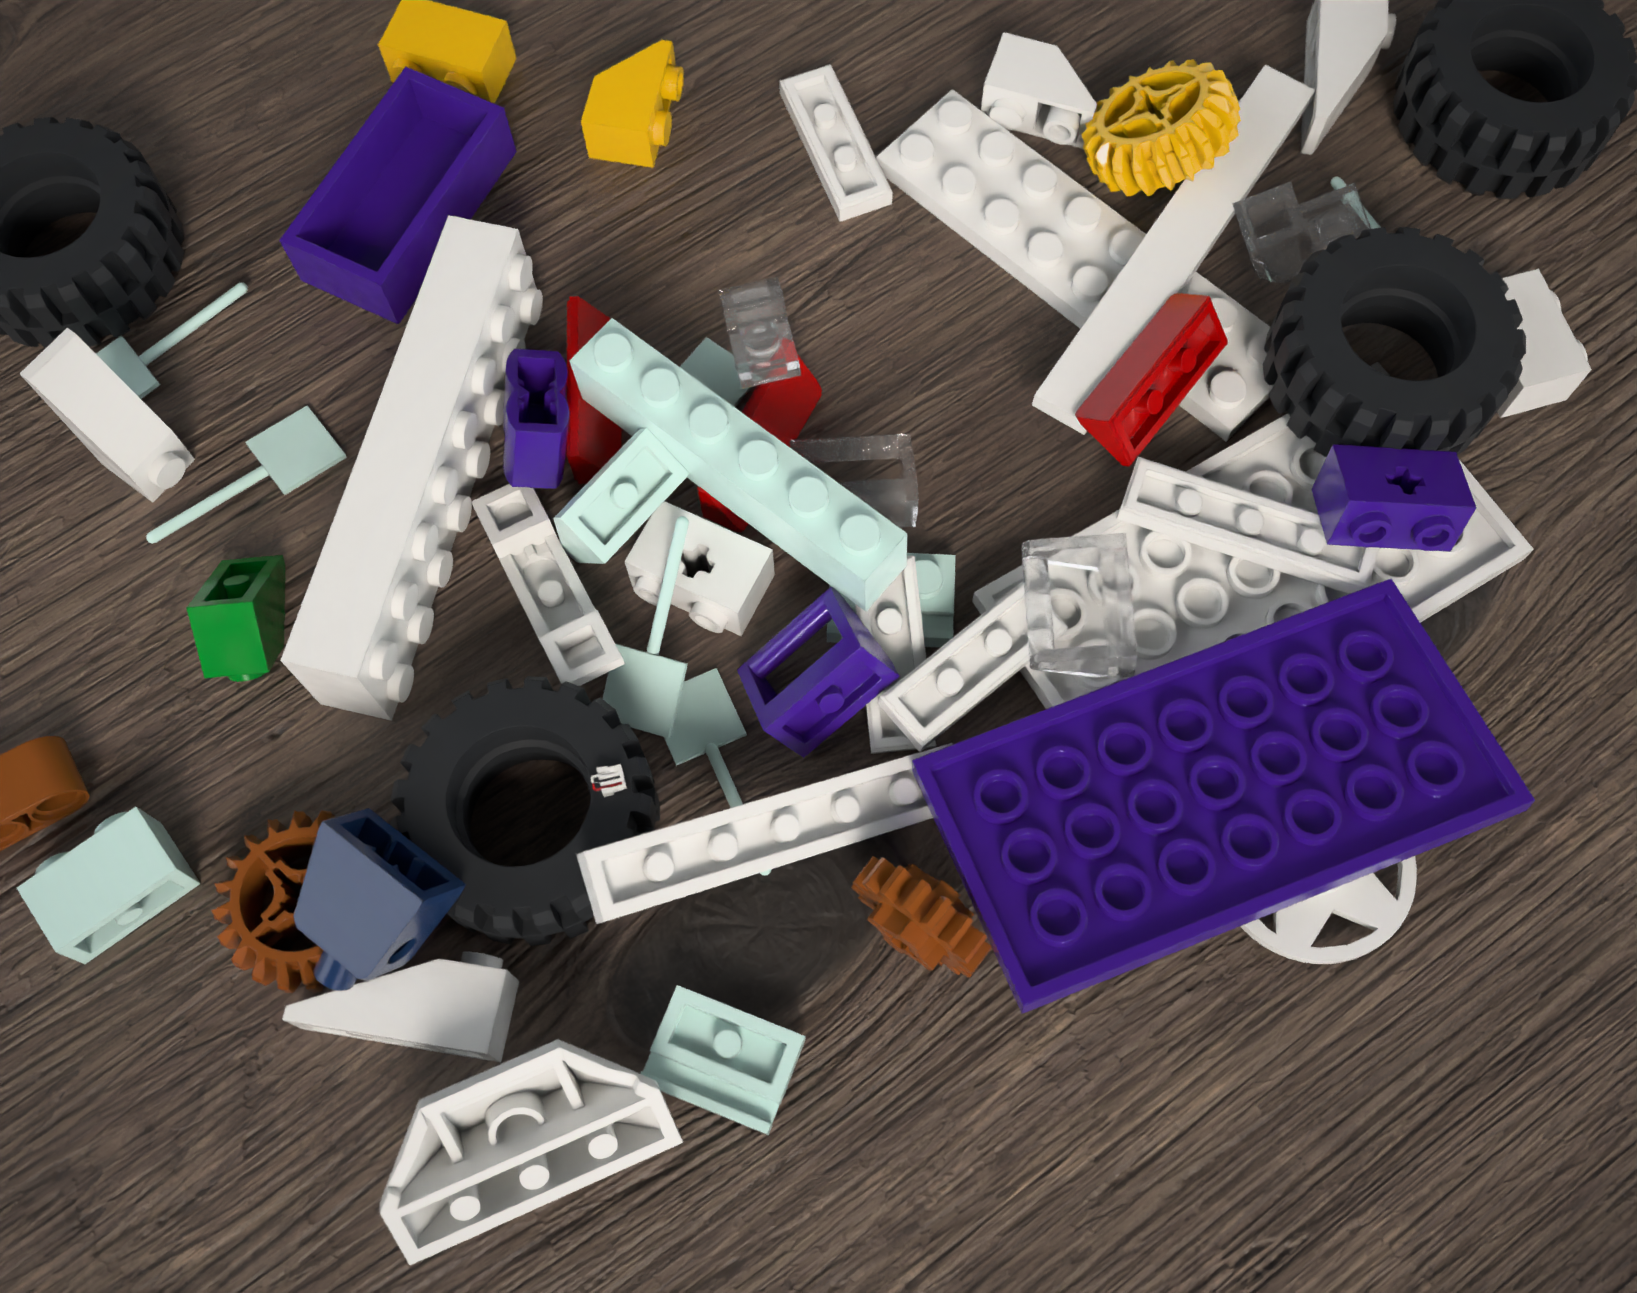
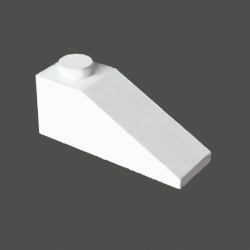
M1389 0L1314 1L1307 20L1304 85L1314 89L1315 92L1302 117L1301 154L1312 155L1371 72L1380 49H1388L1390 47L1395 32L1396 15L1388 13Z
M66 328L20 373L102 465L151 502H154L166 489L176 485L183 477L185 469L195 460L175 433L69 328Z
M463 952L461 962L436 959L355 984L349 990H335L287 1005L282 1020L304 1030L501 1062L519 980L508 970L501 969L503 959L482 953Z

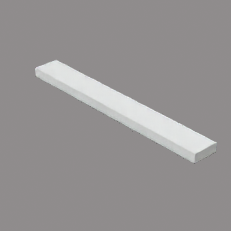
M1267 65L1262 68L1239 101L1240 110L1238 112L1241 121L1237 124L1239 136L1232 142H1229L1230 152L1224 156L1214 157V168L1210 170L1201 169L1194 174L1193 182L1187 179L1184 180L1035 393L1032 406L1081 434H1086L1087 430L1079 423L1075 416L1076 411L1173 294L1183 291L1310 104L1315 92L1314 89Z

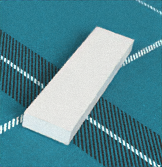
M1141 457L1137 458L1117 516L1119 520L1349 594L1369 586L1379 548L1327 545L1318 513Z

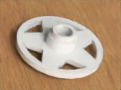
M1415 856L1397 863L1398 880L1395 898L1374 873H1371L1274 912L1273 931L1268 929L1259 919L1240 927L1267 949L1299 962L1335 964L1364 956L1391 938L1405 920L1414 899L1417 883ZM1331 913L1374 930L1370 935L1348 945L1321 948L1311 947Z

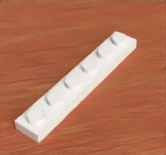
M953 743L577 854L596 924L933 818L912 772V760L951 746Z

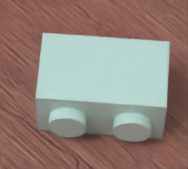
M134 807L128 812L117 813L105 819L97 826L93 836L71 851L58 853L45 860L36 869V875L18 886L17 890L55 952L86 964L201 883L162 823L138 807Z

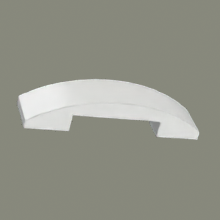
M508 484L471 501L560 683L562 684L567 681L581 686L624 665L625 662L598 610L592 604L534 489L512 487Z

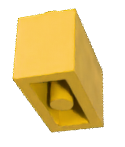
M401 0L378 43L393 83L403 69L408 67L494 104L517 59L506 20L430 0Z

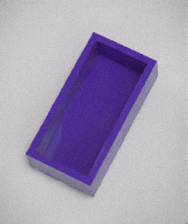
M405 67L279 240L300 280L399 325L418 297L448 215L471 220L517 152L504 108Z

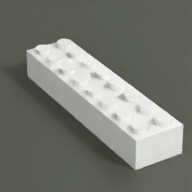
M450 215L447 217L280 660L321 705L392 721L398 702L403 703L410 694L414 679L412 661L418 644H425L430 636L434 620V613L431 607L438 587H445L449 581L453 567L451 549L457 532H464L468 526L472 511L470 494L476 478H483L487 471L490 460V446L488 442L494 425L500 426L503 423L507 358L514 349H526L524 339L529 324L535 325L538 322L542 310V292L536 289L532 276V259L525 253L518 229Z

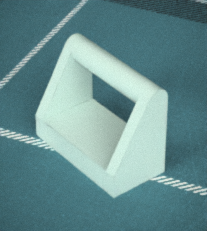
M648 428L639 429L553 518L562 547L576 562L605 564L690 474Z

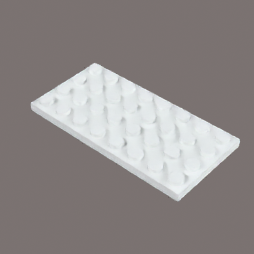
M1379 362L1371 365L1372 368L1389 376ZM1287 413L1186 472L1318 513L1311 489L1326 457L1313 450L1316 446L1313 440L1307 436L1300 440L1288 428L1287 423L1290 416ZM1461 461L1463 472L1477 508L1451 552L1379 548L1368 586L1370 587L1392 579L1420 623L1521 562L1534 550ZM1119 509L975 591L972 602L982 615L1021 582L1026 580L1068 626L1062 636L1020 669V672L1044 707L1048 709L1341 598L1349 593L1117 519Z

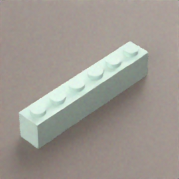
M613 318L570 360L583 400L631 436L639 429L648 428L690 473L687 476L688 479L865 612L907 566V533Z

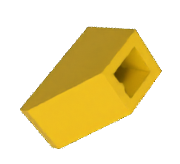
M660 40L594 76L581 119L589 158L654 168L659 146H667L670 139L672 117L669 109L671 102H678L683 90L684 71L683 67L676 66L673 41Z

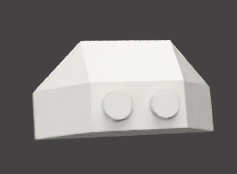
M557 1039L420 1099L381 1198L380 1214L409 1265H412L683 1142L656 1080Z

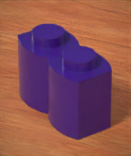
M514 349L507 358L502 423L505 434L503 471L512 487L556 489L563 479L570 412L565 399L568 371L565 360L558 351Z

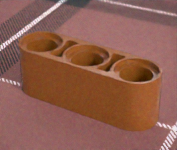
M59 736L35 738L0 755V851L73 814L88 802L90 795L64 738Z

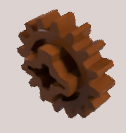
M873 856L852 882V889L860 895L858 899L873 909L867 920L884 936L883 939L899 953H904L916 960L927 970L933 971L937 964L942 966L944 963L955 974L960 975L962 973L970 978L992 949V946L985 941L986 935L971 925L973 922L971 918L974 916V913L965 907L959 899L960 894L942 879H935L914 864H909L906 869L900 865L896 868L887 859L881 857L878 860Z

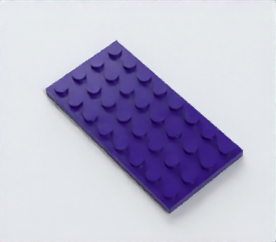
M1392 579L1377 583L912 760V772L1022 1014L1527 811L1535 801Z

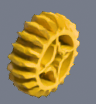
M1190 59L1177 66L1172 60L1163 68L1156 70L1150 66L1145 74L1138 77L1129 76V82L1123 86L1112 87L1110 89V97L1097 102L1093 119L1086 123L1087 129L1082 133L1083 148L1087 155V161L1093 174L1097 175L1100 183H1106L1111 192L1123 190L1125 195L1129 197L1135 195L1140 190H1143L1147 196H1151L1158 188L1167 187L1172 191L1175 184L1187 179L1193 182L1194 174L1201 169L1210 170L1214 168V157L1224 156L1230 152L1229 142H1232L1239 136L1237 124L1241 121L1238 112L1240 105L1231 82L1226 79L1223 70H1215L1211 62L1198 65L1194 59Z

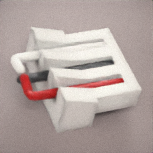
M621 764L611 767H597L598 774L592 775L590 778L593 790H602L604 797L627 789ZM599 777L600 781L594 782L593 778ZM600 784L601 787L595 788V785Z

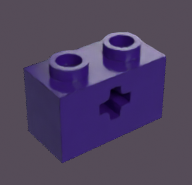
M1333 444L1311 489L1327 545L1451 552L1477 508L1456 452Z

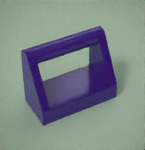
M833 587L828 588L737 669L763 731L803 758L899 677L891 659L843 596ZM833 619L842 639L777 695L766 680V677Z

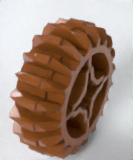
M294 810L289 829L277 819H268L267 832L269 837L261 841L254 835H244L245 845L251 850L244 860L238 856L226 857L227 866L236 872L234 879L214 883L216 891L229 898V902L211 911L214 914L215 920L223 924H229L217 938L222 946L228 949H236L231 958L232 963L243 971L253 968L252 979L264 986L276 980L278 989L286 993H294L302 981L305 988L313 993L322 992L324 985L314 976V968L323 952L322 948L316 946L295 952L280 951L278 949L288 939L296 942L304 935L296 928L293 918L300 893L294 888V884L296 883L302 887L307 869L296 870L289 864L301 857L312 854L322 821L336 817L330 811L321 810L314 822H312L305 812ZM272 883L274 888L273 900L262 913L263 901Z

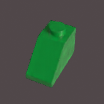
M283 555L222 560L186 607L204 678L228 676V679L231 681L243 682L259 678L271 670L284 647L286 566Z

